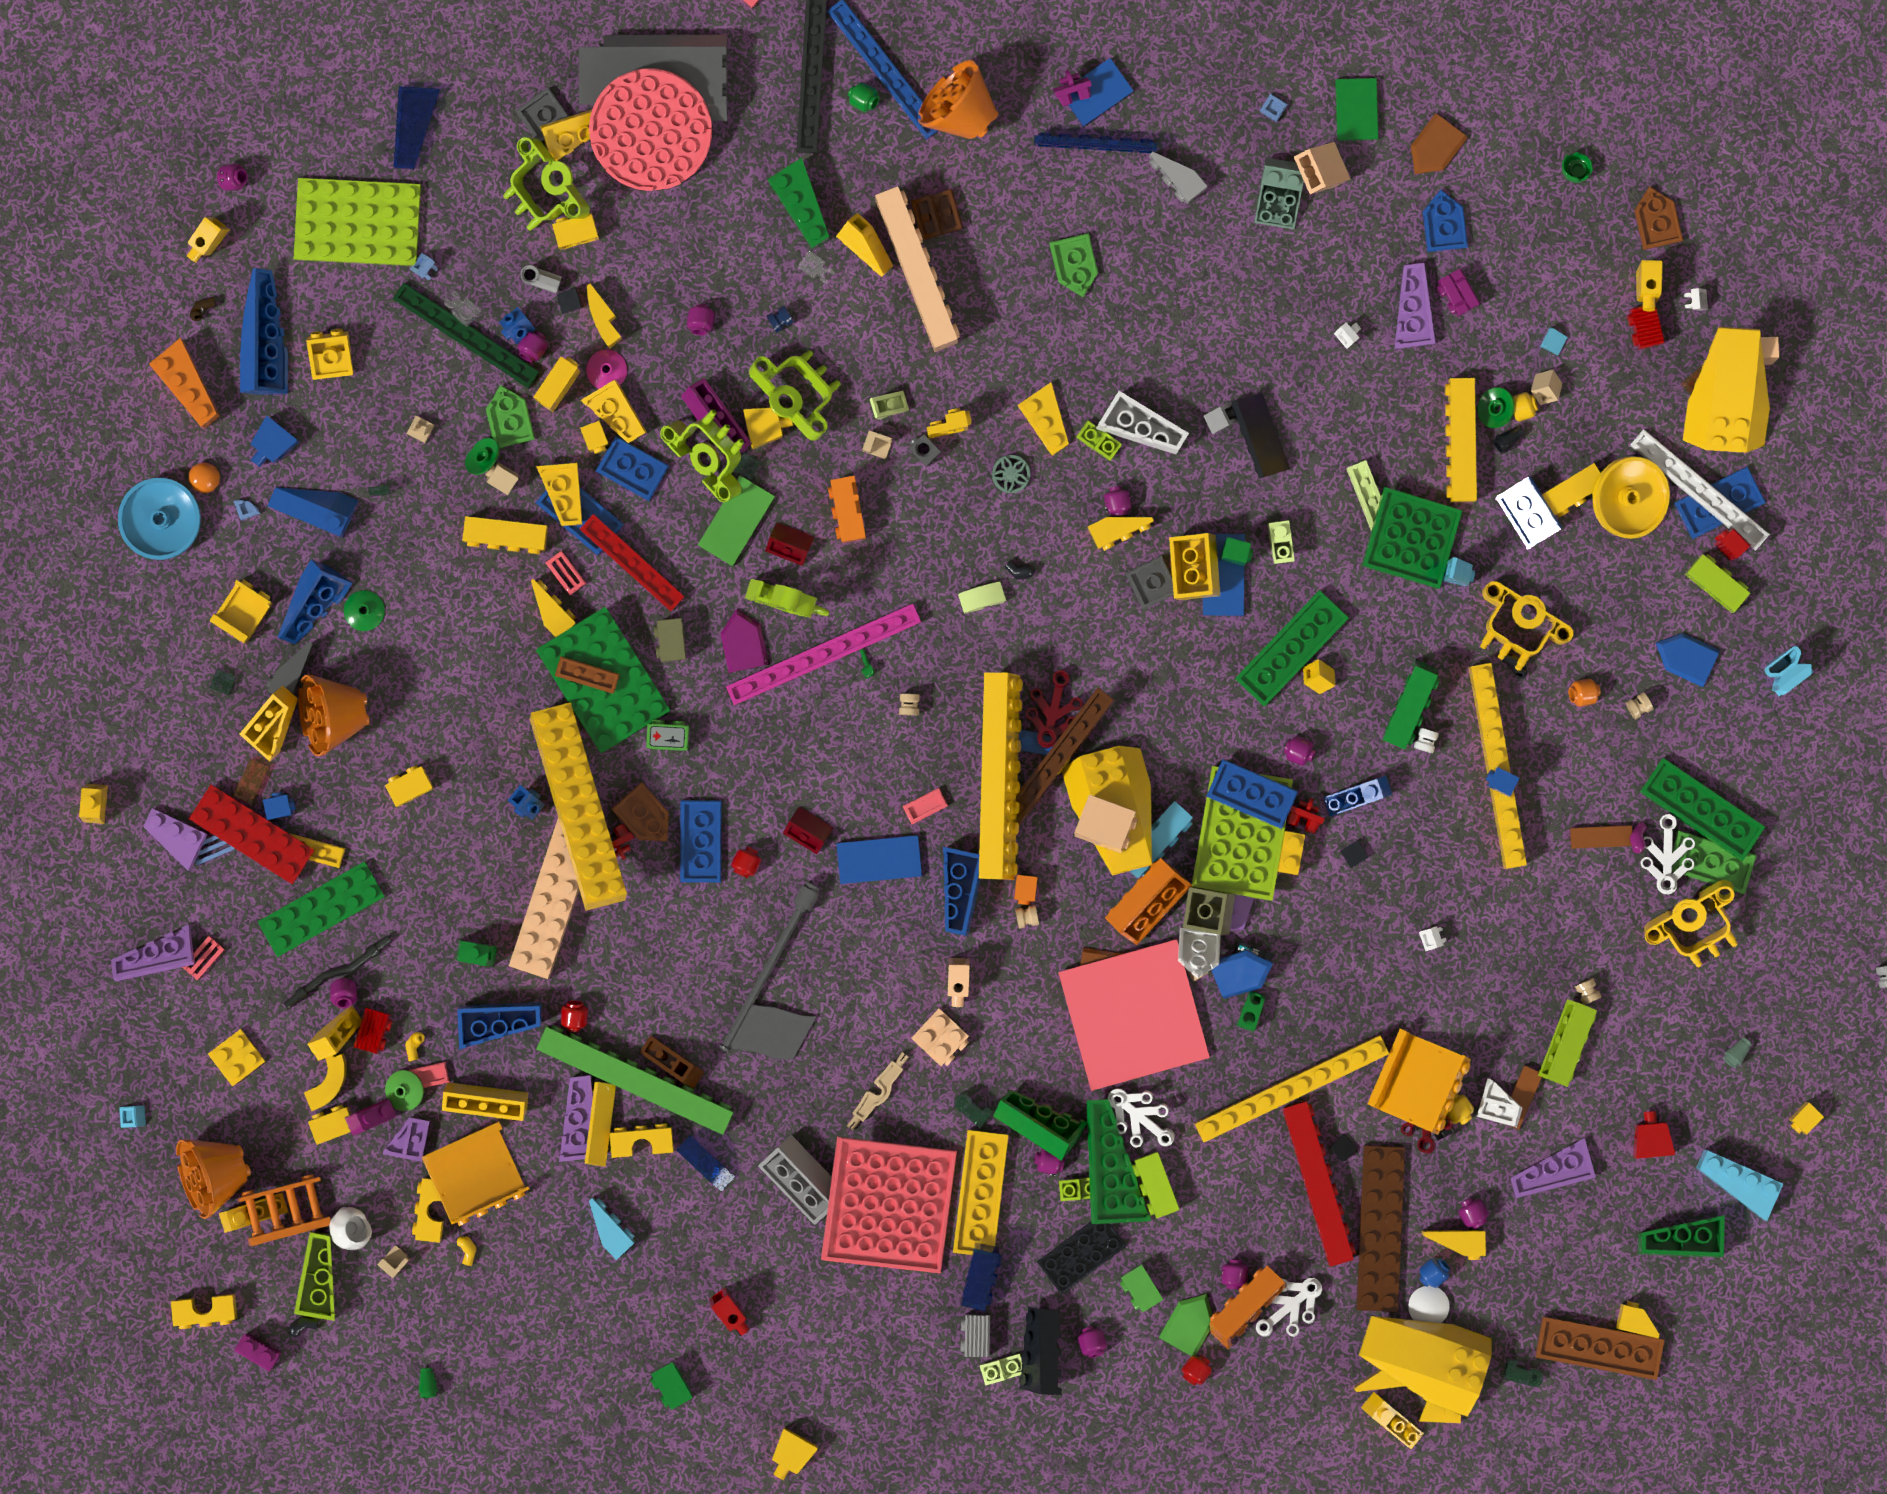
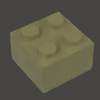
M1189 887L1183 928L1218 935H1229L1235 894Z

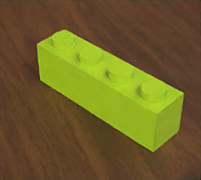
M1567 999L1538 1076L1568 1087L1573 1079L1575 1067L1581 1058L1583 1046L1588 1040V1033L1595 1021L1597 1010Z

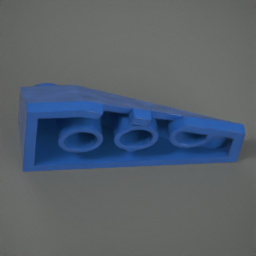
M275 487L267 506L343 538L358 500L340 492Z
M311 559L299 579L278 638L296 644L313 628L312 623L320 615L324 618L328 614L325 610L334 602L338 604L342 601L352 582L329 566Z

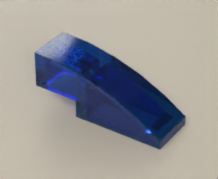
M692 1135L676 1149L680 1155L720 1191L735 1178Z

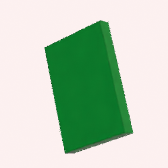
M1336 79L1337 141L1378 140L1377 79Z

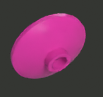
M601 350L589 359L586 373L591 384L598 389L613 380H617L619 385H621L627 375V365L623 357L617 352ZM604 366L610 367L608 373L602 371Z

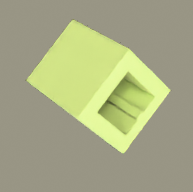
M1289 521L1269 523L1267 527L1274 564L1295 561Z

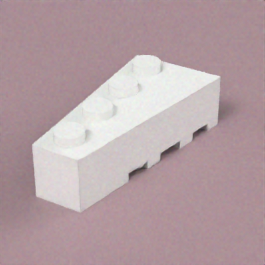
M1118 391L1096 428L1097 430L1173 454H1177L1189 434L1121 391Z

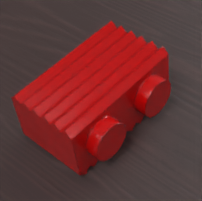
M1656 304L1654 311H1644L1643 306L1630 309L1627 321L1629 327L1633 326L1634 334L1631 335L1633 345L1637 346L1638 350L1664 344Z
M1735 528L1722 530L1715 537L1717 541L1714 543V546H1717V549H1720V552H1723V555H1726L1729 561L1739 558L1751 546Z
M366 1007L354 1047L374 1054H379L380 1050L384 1051L387 1042L384 1036L386 1031H390L393 1020L390 1019L391 1014Z

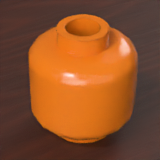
M1582 679L1572 683L1568 694L1572 703L1578 707L1595 704L1601 691L1599 685L1595 684L1592 679Z

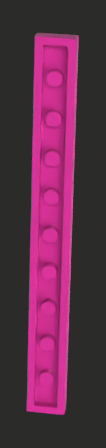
M908 605L726 686L727 691L735 706L921 623L914 605Z

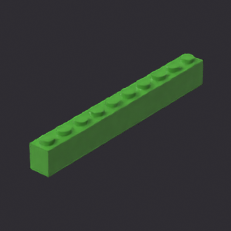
M558 1026L546 1027L536 1050L722 1135L725 1133L734 1111L730 1110L732 1106L721 1101L720 1104L714 1103L711 1096L704 1093L699 1096L693 1093L694 1089L683 1084L682 1087L674 1084L675 1080L664 1076L663 1079L657 1077L656 1071L647 1067L645 1070L637 1067L638 1063L627 1059L626 1062L618 1059L619 1054L610 1050L605 1053L600 1050L601 1046L589 1042V1045L581 1042V1037L573 1033L570 1036L563 1034L564 1029Z

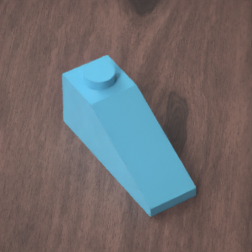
M1455 557L1448 560L1443 581L1468 586L1469 582L1473 583L1475 570H1472L1473 565Z

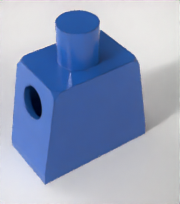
M266 416L251 442V445L258 451L250 460L258 467H261L267 458L273 463H277L299 441L270 417Z

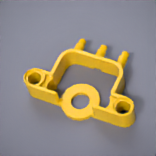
M1496 581L1488 583L1483 588V598L1496 607L1487 621V633L1480 647L1486 649L1494 638L1504 644L1498 655L1500 660L1507 656L1510 649L1519 653L1521 656L1515 666L1516 670L1520 671L1525 666L1529 657L1534 656L1542 649L1547 639L1559 645H1563L1572 639V628L1546 612L1544 603L1538 597L1533 595L1522 597ZM1495 587L1497 589V596L1489 595L1488 588ZM1507 595L1517 600L1512 608V617L1520 627L1533 629L1538 627L1544 619L1552 622L1551 629L1546 632L1533 652H1529L1510 642L1492 627L1493 619L1504 603V597ZM1526 604L1533 605L1536 608L1537 614L1532 620L1525 619L1521 614L1522 607ZM1561 629L1567 633L1565 640L1558 636V631Z
M1721 880L1699 892V899L1697 900L1691 898L1680 900L1675 905L1673 911L1668 910L1645 925L1646 941L1649 944L1656 945L1669 938L1676 950L1683 956H1689L1697 967L1702 966L1697 953L1705 948H1708L1714 957L1720 955L1715 945L1719 940L1726 938L1732 947H1736L1738 943L1730 930V918L1723 908L1734 898L1733 884L1728 880ZM1722 889H1728L1730 891L1726 895H1722L1719 893ZM1708 897L1713 899L1715 907L1725 920L1726 925L1692 946L1685 947L1681 945L1671 929L1666 927L1664 923L1673 919L1674 924L1683 931L1692 932L1698 930L1704 925L1707 914L1701 901ZM1687 908L1694 909L1697 912V918L1692 922L1684 921L1681 917L1683 910ZM1651 930H1657L1659 932L1655 936L1649 934Z

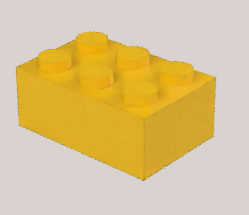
M1204 533L1169 537L1174 599L1188 600L1220 596L1216 535Z

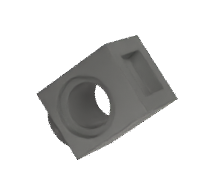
M924 434L921 437L917 435L909 443L911 445L909 450L925 467L941 454L940 450ZM922 444H926L930 449L926 455H921L917 450Z

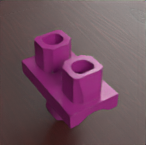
M1066 70V77L1059 79L1062 86L1053 88L1054 95L1059 99L1061 105L1066 106L1073 103L1070 93L1077 91L1080 100L1090 98L1089 87L1092 85L1088 77L1080 79L1079 73L1071 75L1070 71Z

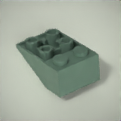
M1265 157L1254 223L1295 229L1304 182L1297 163Z

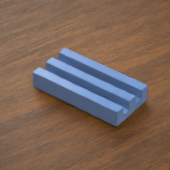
M212 836L208 839H205L203 845L215 841L219 838L216 836ZM221 841L217 844L200 850L198 856L205 854L211 850H214L218 847H221L227 843ZM229 845L228 848L205 858L199 859L197 856L195 860L196 865L233 851L235 848Z

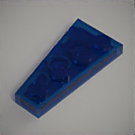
M399 86L394 169L415 170L440 89Z

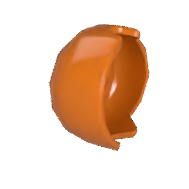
M201 462L194 465L189 471L188 482L193 490L200 493H209L214 491L219 485L220 474L214 465Z

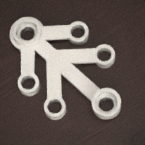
M1670 814L1664 815L1660 819V826L1664 829V854L1654 844L1651 837H1644V840H1651V845L1649 847L1645 846V849H1648L1663 864V874L1653 865L1651 858L1644 857L1641 860L1642 868L1647 869L1657 879V888L1663 894L1673 893L1677 889V880L1695 866L1691 858H1686L1683 860L1682 866L1672 873V865L1685 852L1695 847V841L1692 838H1685L1682 845L1672 853V833L1677 825V820ZM1666 819L1672 820L1673 823L1670 827L1665 825ZM1691 840L1693 842L1692 847L1687 848L1685 842ZM1649 859L1651 861V865L1649 867H1645L1643 865L1644 860ZM1687 860L1692 862L1690 868H1686L1684 865ZM1669 880L1671 886L1665 888L1663 886L1664 881Z
M1117 1088L1109 1093L1110 1105L1115 1108L1116 1126L1122 1124L1125 1127L1122 1131L1118 1129L1119 1134H1124L1128 1128L1127 1123L1124 1122V1110L1130 1114L1132 1128L1130 1143L1133 1147H1140L1143 1143L1140 1123L1158 1137V1142L1162 1146H1170L1173 1143L1175 1135L1172 1130L1168 1128L1161 1129L1145 1116H1167L1169 1107L1166 1104L1134 1107L1130 1103L1141 1101L1144 1104H1149L1153 1099L1152 1092L1146 1090L1142 1093L1127 1094L1123 1089ZM1148 1094L1150 1100H1145L1143 1095ZM1119 1096L1122 1101L1116 1102L1114 1097ZM1159 1108H1165L1166 1113H1160ZM1162 1136H1168L1169 1141H1163ZM1133 1138H1139L1140 1143H1134Z
M1308 1278L1303 1283L1287 1282V1280L1282 1279L1286 1283V1288L1282 1292L1293 1290L1300 1291V1293L1295 1297L1277 1296L1271 1304H1282L1284 1306L1269 1319H1262L1256 1324L1258 1334L1263 1337L1269 1336L1273 1332V1326L1291 1312L1290 1323L1286 1331L1291 1337L1297 1336L1299 1334L1298 1318L1300 1303L1306 1299V1311L1303 1313L1302 1319L1305 1323H1313L1315 1320V1298L1322 1292L1321 1283L1315 1278ZM1309 1285H1315L1313 1292L1308 1291ZM1308 1313L1312 1314V1319L1310 1321H1307L1305 1319V1316ZM1262 1324H1267L1268 1328L1266 1331H1261L1260 1327ZM1291 1327H1296L1297 1331L1296 1333L1291 1334L1289 1332V1329Z

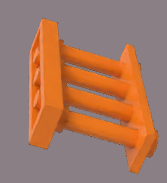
M314 1174L302 1177V1181L255 1194L254 1190L243 1192L242 1197L237 1199L238 1202L246 1201L253 1229L252 1237L247 1238L249 1246L329 1226L331 1219L330 1217L324 1218V1214H321L314 1187V1182L321 1181L320 1177L314 1178ZM306 1185L313 1213L312 1221L304 1223V1219H301L294 1188ZM286 1190L293 1218L292 1226L287 1228L281 1225L274 1193ZM265 1195L273 1223L272 1232L264 1233V1230H261L254 1198Z

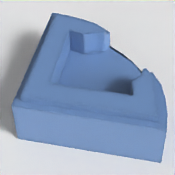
M245 500L234 501L241 521L261 514L253 503Z

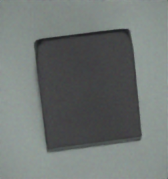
M576 288L557 294L562 314L582 309Z
M1344 1133L1329 1146L1343 1163L1358 1149Z

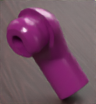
M1638 823L1630 835L1632 850L1637 854L1642 853L1643 849H1645L1643 834L1647 830V826L1644 823Z

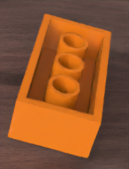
M1160 858L1151 865L1144 876L1137 880L1134 887L1124 894L1122 900L1110 909L1105 919L1121 935L1135 945H1138L1189 890L1192 884L1174 867Z

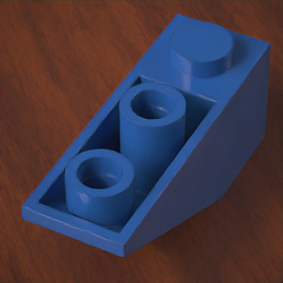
M1385 775L1323 798L1331 817L1393 794Z

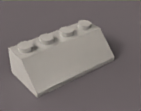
M790 1135L758 1167L815 1225L827 1215L832 1177Z

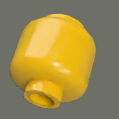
M1524 392L1512 396L1515 402L1513 416L1518 422L1533 418L1536 415L1538 405L1534 395Z
M1456 1093L1453 1099L1454 1106L1447 1113V1116L1454 1124L1461 1122L1463 1125L1472 1119L1471 1114L1474 1111V1107L1465 1095H1458Z

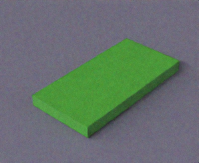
M739 476L737 479L741 485L740 495L727 502H723L698 543L699 547L732 567L775 496L742 476Z
M1677 831L1672 853L1682 845L1685 838H1692L1695 841V847L1685 852L1672 865V872H1675L1682 866L1684 859L1691 858L1695 866L1683 875L1710 884H1715L1721 880H1728L1733 884L1735 892L1745 894L1757 855L1748 853L1745 859L1740 861L1711 840L1683 831ZM1687 840L1685 846L1687 848L1692 847L1693 842ZM1687 860L1684 863L1685 867L1690 868L1692 862Z

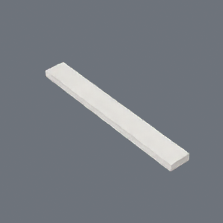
M1644 429L1630 444L1645 459L1655 463L1665 476L1729 529L1735 528L1755 551L1770 535Z

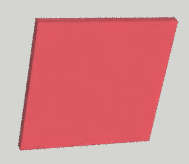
M1177 939L1058 972L1091 1091L1210 1058L1186 970L1178 961L1179 945Z
M837 1136L821 1260L941 1273L957 1151Z

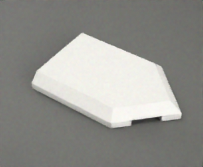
M1180 928L1178 961L1197 979L1219 965L1221 935Z

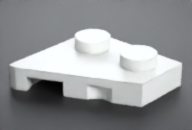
M1487 1079L1477 1117L1517 1127L1522 1107L1496 1082Z

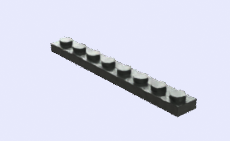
M806 0L797 153L817 154L827 0Z

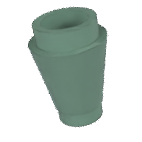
M1742 1037L1741 1040L1724 1053L1723 1060L1733 1068H1737L1738 1065L1741 1066L1752 1046L1751 1042Z

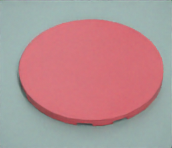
M642 68L620 75L603 89L591 112L589 133L593 152L609 175L620 183L634 189L653 191L679 185L699 169L710 148L712 121L705 100L689 81L667 70Z

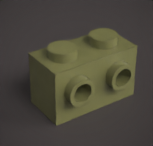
M682 619L657 621V626H654V636L659 638V646H656L657 658H661L662 663L686 660Z

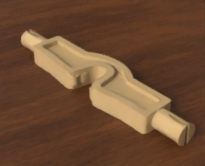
M903 1052L895 1062L891 1061L874 1081L882 1090V1093L875 1095L869 1090L865 1093L861 1102L852 1113L854 1117L846 1125L850 1128L853 1122H855L851 1130L854 1131L860 1121L864 1122L875 1106L882 1104L889 1097L893 1082L903 1071L902 1065L909 1058L907 1055L903 1058L905 1055Z

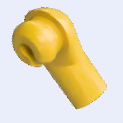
M414 1032L405 1043L408 1061L418 1060L417 1048L425 1040V1036L421 1032Z
M460 1236L457 1239V1245L465 1253L462 1264L472 1266L476 1246L471 1238Z

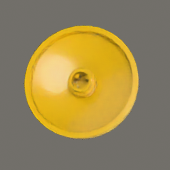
M1627 456L1613 461L1601 472L1594 486L1593 509L1597 520L1605 530L1618 537L1632 539L1649 534L1661 523L1667 512L1670 499L1668 481L1662 470L1648 459Z

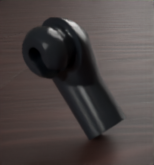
M1010 560L1004 566L1018 580L1029 579L1035 573V568L1030 564L1026 567H1018Z
M1507 654L1502 662L1512 666L1518 679H1524L1528 673L1526 665L1520 671L1516 670L1515 666L1519 657Z
M299 1317L290 1324L289 1333L291 1336L297 1337L305 1328L317 1330L319 1320Z

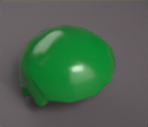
M1575 152L1570 155L1567 154L1562 161V173L1566 180L1572 183H1581L1590 178L1593 165L1587 155Z

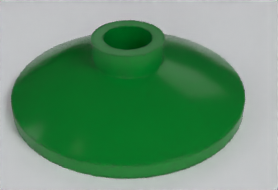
M1496 387L1487 390L1481 396L1478 403L1479 419L1485 426L1490 428L1505 426L1511 420L1515 411V402L1512 395L1503 388Z
M484 438L475 443L465 459L467 471L473 475L487 472L498 458V443L492 438Z
M362 590L353 593L344 605V616L347 623L359 631H369L376 628L384 618L385 608L383 601L377 594L371 591ZM363 606L367 608L365 614L360 613V608Z

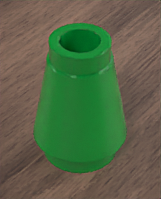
M433 1368L420 1369L418 1389L420 1398L437 1397L438 1387Z

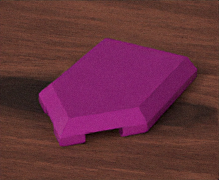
M736 609L720 633L728 672L733 673L769 665L761 625Z

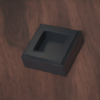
M1358 840L1340 850L1350 868L1369 858Z

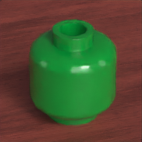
M863 82L858 83L856 86L853 85L848 92L850 105L862 112L874 110L879 103L880 97L878 96L877 89Z

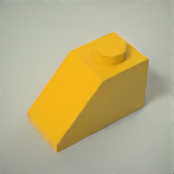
M1627 1301V1305L1621 1303L1616 1324L1617 1329L1659 1338L1660 1334L1645 1310L1639 1308V1303Z

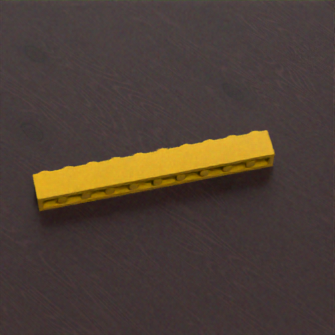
M1492 664L1469 667L1487 774L1490 769L1494 770L1495 767L1511 773ZM1490 788L1503 867L1508 869L1525 866L1527 863L1514 790L1511 796L1507 797Z
M1377 1035L1195 1122L1194 1125L1202 1142H1206L1387 1056L1389 1052L1381 1035Z

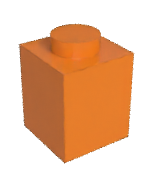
M1017 875L1014 899L1018 900V904L1030 905V901L1035 902L1037 877Z

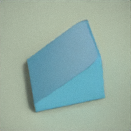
M1550 327L1540 347L1559 355L1567 337Z
M145 1106L120 1107L121 1128L146 1126Z

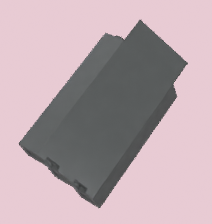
M604 35V43H600V47H579V105L595 104L603 89L622 74L636 69L657 68L673 72L689 81L705 100L710 112L711 121H727V35Z

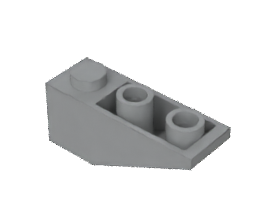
M1155 152L1149 155L1151 159L1149 161L1150 165L1155 171L1158 169L1164 175L1162 177L1163 181L1168 187L1173 186L1176 190L1174 194L1181 203L1185 201L1186 204H1189L1207 189V185L1194 170Z

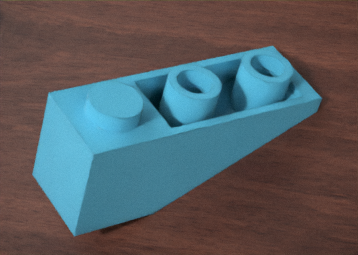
M593 1197L589 1200L602 1246L617 1260L635 1243L633 1240L635 1236L628 1228L624 1230L619 1225L621 1221L614 1213L610 1215L605 1210L607 1206L600 1198L596 1200Z

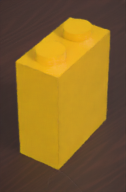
M560 356L533 398L554 412L580 374L577 362L568 356L566 359Z

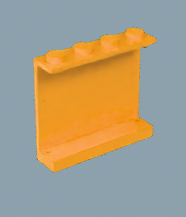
M1400 1029L1367 1104L1438 1135L1445 1127L1446 1115L1454 1106L1453 1099L1456 1093H1459L1461 1090V1081L1464 1074H1467L1470 1069L1469 1062L1471 1059Z
M499 1122L422 1157L452 1225L458 1223L461 1226L470 1221L469 1217L475 1214L477 1217L489 1213L488 1208L495 1206L496 1209L507 1204V1199L513 1197L514 1200L525 1196L524 1191L529 1190V1187L524 1186L499 1131L502 1130Z

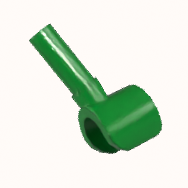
M861 649L859 651L865 664L861 671L865 678L868 679L874 675V669L868 661L865 649Z

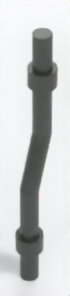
M386 935L375 945L371 944L367 947V951L349 965L322 972L305 987L301 986L295 991L296 994L283 1004L289 1010L300 1000H305L309 993L325 980L352 973L371 957L375 958L380 954L379 951L392 942L391 939Z

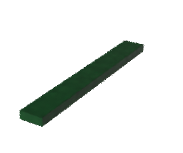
M403 282L393 297L394 301L528 389H530L540 374V371Z

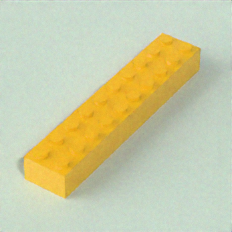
M984 673L979 851L980 879L1015 880V876L1018 873V865L1015 863V859L1018 854L1016 835L1019 832V824L1016 820L1019 813V802H1016V795L1020 791L1018 773L1021 766L1020 761H1018V753L1021 751L1019 732L1021 731L1022 724L1021 720H1019V712L1022 710L1020 691H1022L1023 682L1020 679V675L1012 673Z
M571 702L531 712L530 722L585 910L625 901L627 892Z

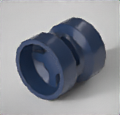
M784 305L778 308V313H770L766 316L776 333L782 330L784 324L790 326L794 323Z

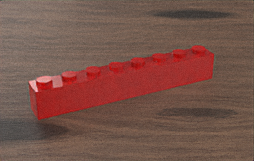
M1307 1101L1283 1107L1282 1110L1328 1265L1331 1267L1354 1260L1353 1255L1356 1254L1352 1242H1348L1347 1235L1350 1234L1348 1225L1342 1222L1341 1215H1344L1341 1203L1337 1204L1335 1196L1338 1195L1335 1183L1331 1184L1329 1178L1332 1175L1329 1163L1325 1164L1323 1156H1326L1324 1145L1319 1144L1317 1136H1321L1317 1124H1313L1312 1116H1315L1312 1104L1308 1105Z

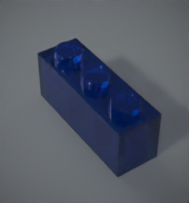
M975 1242L961 1306L985 1311L986 1305H991L993 1293H990V1288L996 1284L997 1274H994L996 1267H1000L1002 1255H999V1247Z

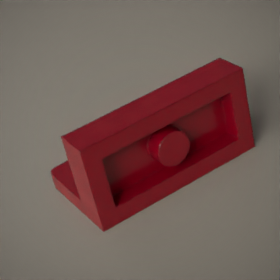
M776 523L769 537L765 552L803 566L814 537Z
M798 807L785 827L783 834L813 853L818 854L833 827L803 808Z

